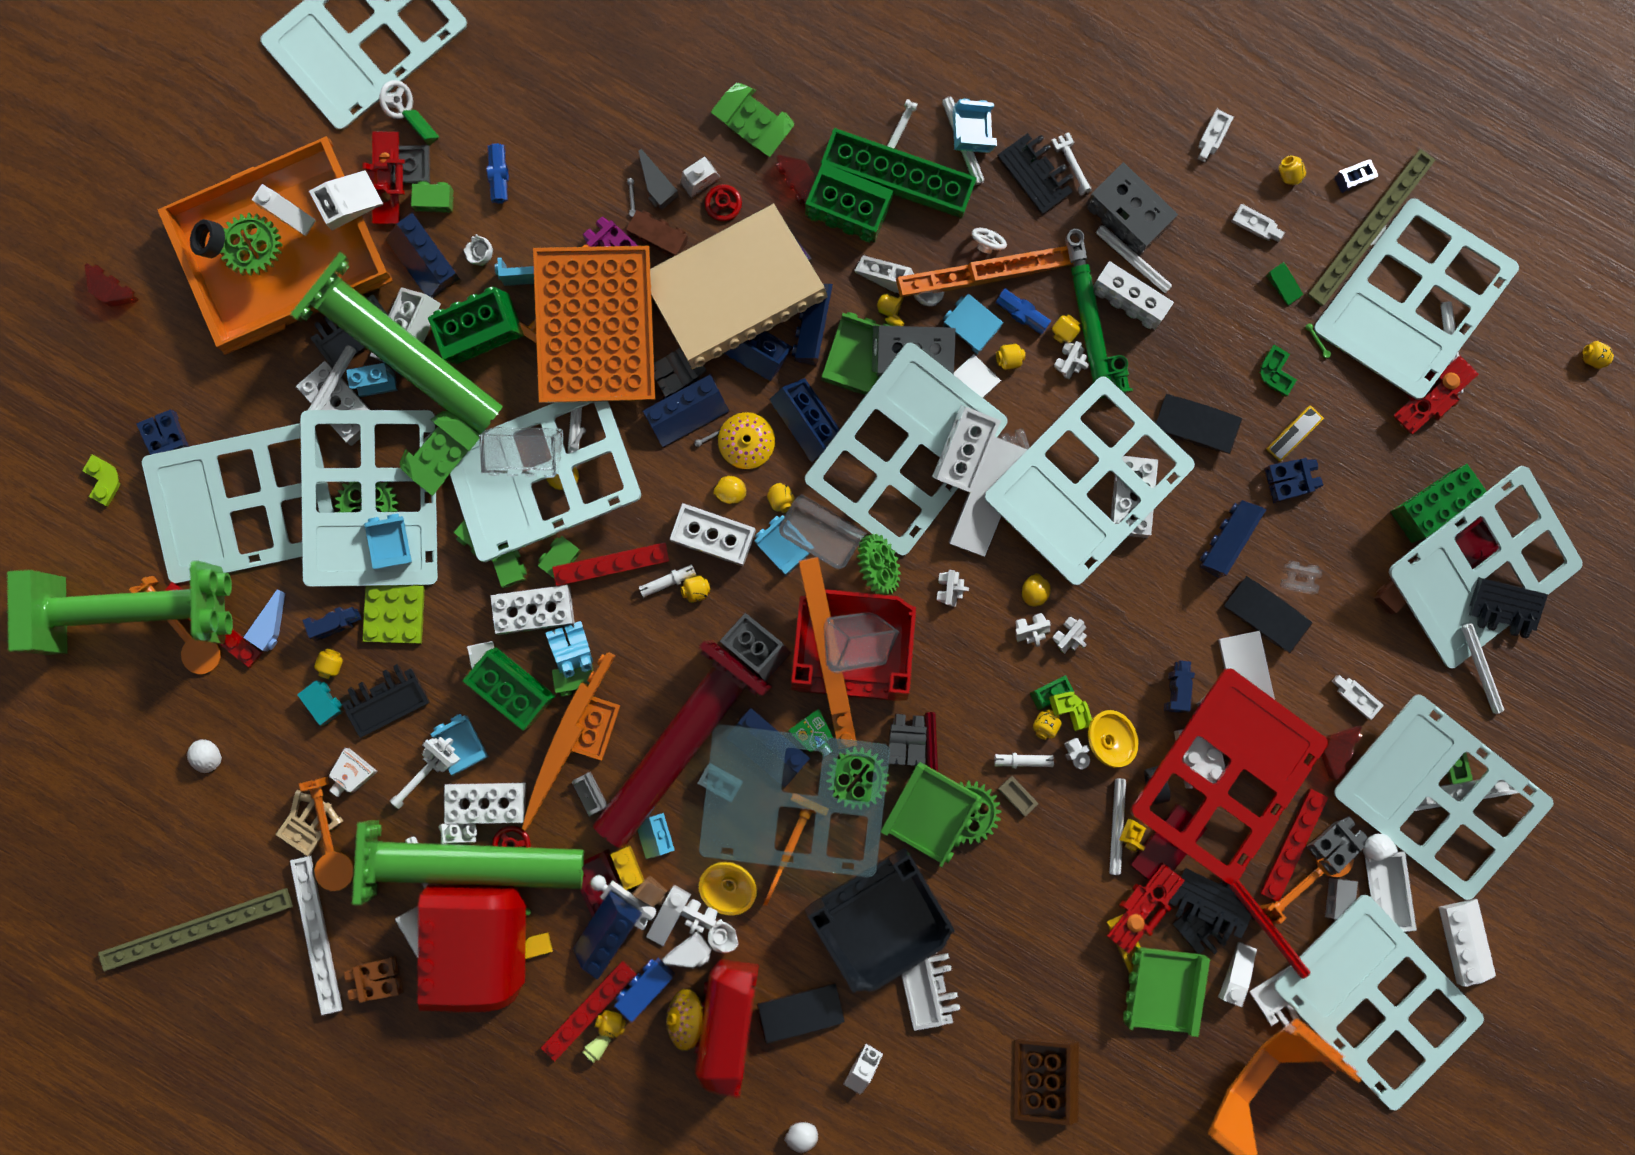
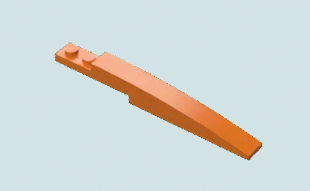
M1064 246L976 261L964 266L900 276L896 278L900 297L929 292L934 294L1073 265V263L1070 262L1068 247Z
M818 557L801 560L799 565L838 749L856 746L857 741Z
M610 652L606 653V655L602 654L597 662L599 668L596 672L593 671L587 680L590 684L582 682L571 700L537 778L522 826L523 830L529 828L585 727L579 724V721L616 655Z

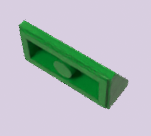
M417 110L402 111L405 120L427 145L430 146L439 139L437 133Z

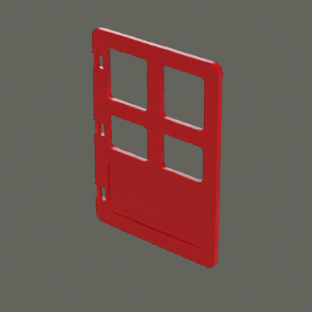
M1227 668L1222 671L1131 807V813L1135 818L1224 882L1231 884L1240 879L1246 870L1245 868L1251 859L1254 858L1279 820L1280 815L1287 808L1312 770L1311 768L1326 749L1328 741L1325 736L1237 671ZM1197 736H1200L1230 759L1229 764L1215 784L1208 781L1182 761L1183 756ZM1308 754H1310L1313 756V758L1311 759L1309 764L1306 765L1303 762L1308 756ZM1243 769L1275 792L1274 797L1260 817L1228 795L1229 789ZM1173 773L1205 796V800L1183 832H1179L1150 811L1151 804ZM1277 803L1280 806V808L1278 809L1276 814L1273 815L1271 813V810ZM1219 806L1250 828L1249 835L1228 865H1225L1196 844L1197 837ZM1244 853L1247 856V858L1245 859L1243 864L1240 865L1237 863V861Z

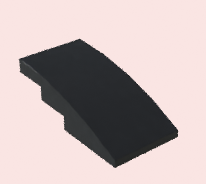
M1166 394L1156 425L1166 434L1174 436V438L1192 442L1200 447L1231 454L1242 418L1201 403Z
M1248 576L1244 578L1224 605L1225 609L1241 618L1242 622L1256 631H1260L1261 636L1289 654L1313 624L1292 606Z
M836 984L785 995L757 1004L765 1043L806 1034L845 1022Z

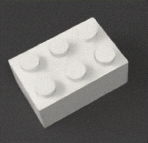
M1184 729L1174 731L1175 740L1178 739ZM1200 736L1195 738L1182 758L1186 765L1213 784L1217 782L1225 770L1222 752ZM1184 781L1185 788H1194Z

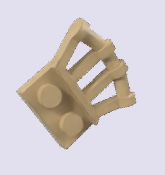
M297 790L294 795L291 812L276 835L306 856H310L317 844L322 840L321 831L316 830L319 825L318 817L315 818L311 826L305 822L315 807L313 798H311L310 794ZM300 801L310 802L300 818L297 817ZM323 801L325 813L332 821L328 825L329 830H332L340 825L343 820L337 816L332 808V804Z

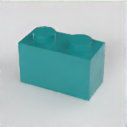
M314 681L297 695L318 724L325 726L343 712L340 708L342 704L336 697L333 698L329 693L331 689L325 682Z

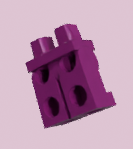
M601 217L595 223L600 229L597 234L591 229H588L583 234L587 245L590 247L638 246L612 220L608 221L604 217Z

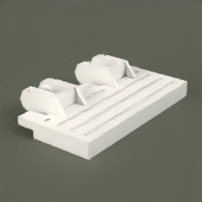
M948 954L931 956L902 974L914 1031L953 1023L951 1014L943 1015L942 1013L960 1009L959 1004L942 1006L943 1000H951L958 997L957 992L938 995L939 993H945L946 988L943 975L934 977V974L952 970L951 966L948 965L934 968L933 965L935 961L948 959Z
M1289 967L1249 991L1271 1026L1279 1022L1274 1013L1284 1027L1289 1024L1280 1011L1284 1007L1287 1008L1293 1020L1296 1018L1300 1020L1293 1007L1286 1002L1274 987L1276 980ZM1297 995L1292 998L1297 1006L1303 1002Z

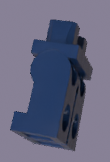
M170 409L155 415V418L151 417L136 423L150 455L189 447L180 427L177 412Z
M1307 458L1269 465L1264 468L1268 485L1274 484L1269 487L1273 503L1310 494L1323 486L1321 477L1312 478L1311 471L1318 470L1316 459L1307 460Z
M338 607L334 609L335 612H329L324 618L319 620L310 617L302 620L308 637L319 641L345 629L354 628L352 623L362 620L358 609H354V607L348 609Z
M1179 660L1174 663V671L1170 672L1168 679H1171L1169 683L1171 690L1170 702L1164 704V711L1177 713L1190 711L1192 679L1195 677V672H1190V661Z

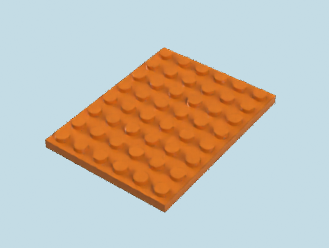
M649 246L533 248L539 403L655 400Z

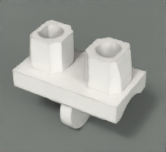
M1076 341L1075 344L1066 342L1062 352L1068 355L1067 360L1058 358L1054 365L1055 369L1061 372L1064 378L1069 380L1074 371L1079 373L1081 368L1087 369L1089 366L1085 362L1087 356L1083 354L1084 348L1081 347L1082 344Z
M955 570L939 573V583L947 584V591H938L937 601L956 607L957 598L963 599V592H969V587H964V579H959V572H955Z
M1042 613L1034 615V624L1029 626L1026 619L1016 620L1017 642L1026 640L1027 644L1034 642L1036 647L1040 646V640L1046 639L1045 634L1050 632V621L1046 620Z
M1069 617L1064 623V626L1070 630L1066 636L1057 631L1052 637L1060 651L1064 654L1070 647L1073 650H1076L1078 646L1086 647V643L1083 640L1087 635L1083 631L1087 627L1081 619L1077 621Z
M433 737L429 741L426 740L423 744L425 749L422 755L428 760H432L436 756L439 759L436 766L441 772L448 770L449 767L460 760L454 753L455 749L451 746L453 743L451 738L445 741L441 737L439 739Z
M1073 738L1064 743L1068 751L1065 755L1067 760H1073L1074 766L1078 769L1088 767L1090 758L1084 753L1089 751L1088 747L1082 746L1078 738Z
M474 823L439 825L441 844L455 845L476 842L475 836L477 831Z
M694 899L687 906H684L681 916L687 918L685 925L691 927L689 933L692 935L695 930L702 933L704 927L709 930L713 928L718 912L708 907L705 915L699 913L698 910L701 903Z

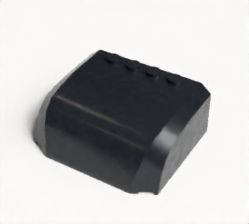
M905 848L894 852L805 908L810 922L853 993L865 990L875 991L941 951L947 944L951 934L955 931Z

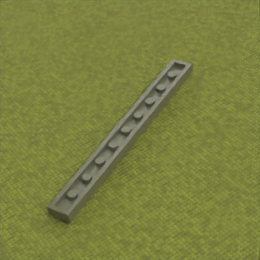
M1422 149L1415 154L1309 292L1308 297L1322 307L1325 305L1434 163L1435 159Z
M285 888L98 952L103 971L293 907L288 889Z

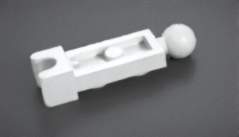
M598 875L592 878L591 887L596 891H603L600 896L601 899L604 900L608 893L612 891L641 911L642 915L635 926L644 930L648 920L653 919L656 909L647 903H643L614 881L608 886L604 877Z

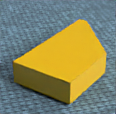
M549 932L531 936L526 941V958L553 952Z

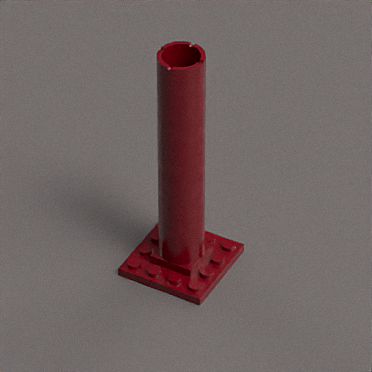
M713 640L703 641L699 646L703 656L709 660L715 659V662L712 664L713 667L593 824V828L603 838L606 837L608 842L618 848L623 849L743 690L749 685L748 690L756 696H763L773 687Z

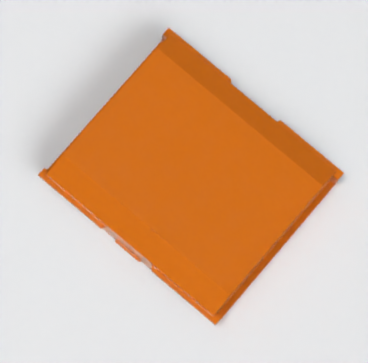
M327 136L257 167L246 169L227 180L157 209L214 343L224 355L284 330L287 325L298 321L290 313L339 252L347 257L349 269L343 276L341 274L338 276L361 295L393 282L391 275L385 269L362 215L331 230L326 225L309 190L327 181L344 177V173L333 151L332 141ZM262 184L316 220L306 236L261 209L251 200ZM248 213L253 218L255 214H258L260 218L266 217L268 219L267 222L271 221L274 224L273 227L279 230L276 234L282 237L280 240H277L282 243L281 247H277L282 253L275 254L278 261H271L274 267L267 265V272L260 269V275L253 271L252 276H249L247 271L244 276L239 271L237 273L232 270L233 267L229 268L226 266L227 262L221 259L224 255L220 253L217 257L211 259L195 255L190 247L191 231L198 221L203 219L213 221L228 229L229 227L226 222L233 224V217L240 220V214L247 218ZM257 228L252 229L250 235H254L257 232ZM242 230L241 234L248 242L249 248L254 252L256 259H258L259 255L252 247L251 241L246 237L244 230ZM208 233V235H207V237H206L205 247H206V245H207V243H208V241H209V236H210L209 233ZM236 238L233 245H237L240 242V238ZM267 244L262 245L260 251H264ZM246 254L243 257V261H247L250 254ZM314 307L311 309L313 311L312 314L319 312Z

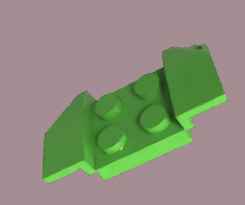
M736 83L722 96L711 113L756 149L771 157L794 126V122L787 113L782 111L777 116L754 99L752 95L757 90L742 83Z
M442 411L430 419L437 425V428L414 455L405 449L399 463L400 468L432 496L466 453L481 438V435L449 411Z

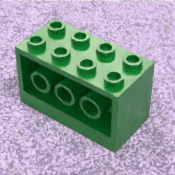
M822 163L805 203V215H808V218L813 221L820 220L825 222V225L830 228L838 227L843 229L842 231L848 235H858L863 241L875 242L891 205L893 190Z
M496 287L486 288L484 293L470 295L467 297V300L452 303L449 308L436 310L433 312V315L427 317L442 359L457 365L525 336L519 324L520 322L510 294Z
M1465 464L1451 470L1391 510L1390 513L1410 542L1413 543L1427 538L1487 491L1470 466Z
M497 647L487 650L463 680L465 684L523 731L535 723L556 697L555 694Z

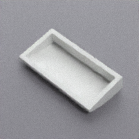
M1398 851L1397 854L1380 862L1372 858L1371 862H1369L1365 857L1371 898L1404 932L1416 931L1405 852Z

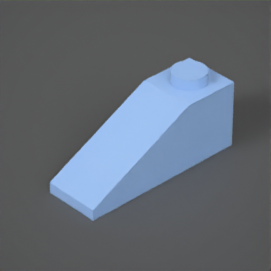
M276 590L243 637L262 651L268 652L269 649L272 650L277 644L276 639L280 632L285 599L283 591Z

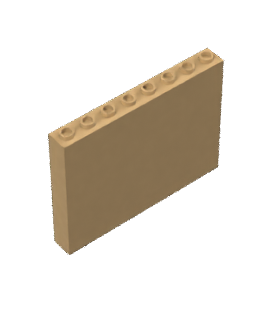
M774 204L650 269L651 296L692 369L703 366L707 361L718 358L722 353L738 347L739 344L755 338L756 335L772 329L778 323L787 321L793 315L804 312L808 307L821 303L828 297L824 285Z

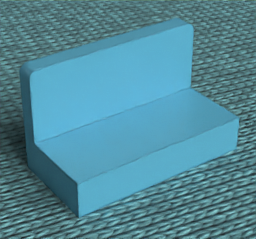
M664 813L646 818L637 830L645 858L648 859L674 851Z

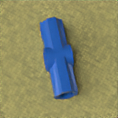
M498 143L488 146L489 166H487V176L490 183L491 201L499 204L508 201L507 181H509V174L505 159V146Z
M1007 289L1002 291L995 302L1011 313V316L1017 322L1028 325L1041 335L1051 323L1050 319L1035 310L1036 308L1033 304L1025 299L1021 300Z

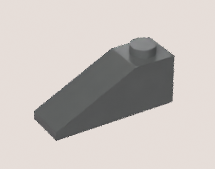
M640 149L638 152L650 196L648 199L655 208L658 206L663 210L679 196L678 191L645 152Z

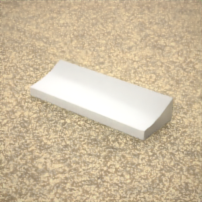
M994 437L972 493H968L949 540L950 544L985 557L1001 518V515L985 500V493L1027 449Z
M1260 631L1218 639L1224 670L1227 668L1234 669L1275 700Z

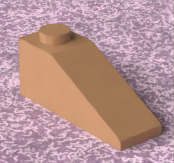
M649 876L632 895L654 907L656 904L660 906L667 898L664 895L667 890L652 876Z

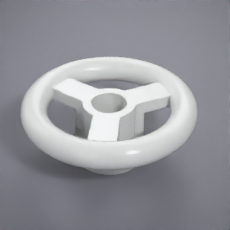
M396 80L389 81L382 87L379 101L384 113L394 119L404 118L402 111L411 110L413 106V97L410 89L403 82ZM398 86L396 92L386 93L390 87ZM403 92L407 96V106L405 109L401 103ZM397 107L399 113H394L390 111L388 108Z
M975 228L972 230V237L979 243L977 248L984 253L990 254L992 250H1003L1007 246L1005 239L991 230L985 228Z

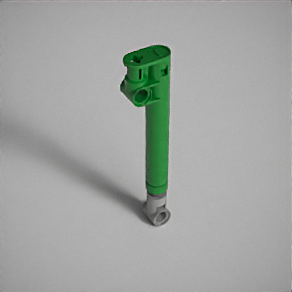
M1073 229L1068 233L1065 244L1068 247L1070 262L1074 266L1071 268L1092 381L1094 383L1100 377H1107L1124 394L1133 392V388L1129 387L1127 358L1122 355L1107 357L1090 266L1085 263L1087 256L1084 234L1079 229ZM1077 236L1079 238V242H1071L1070 237ZM1120 361L1123 364V369H1116L1114 362Z

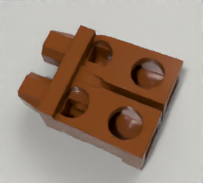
M396 956L357 965L353 969L344 972L346 983L351 981L356 983V988L348 990L349 1001L359 1000V1002L397 996L403 993L400 975L379 980V978L399 973Z

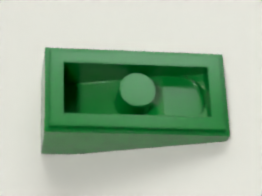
M1284 262L1266 275L1287 305H1290L1304 295Z
M1065 675L1030 692V696L1036 708L1040 710L1051 704L1049 697L1074 692Z

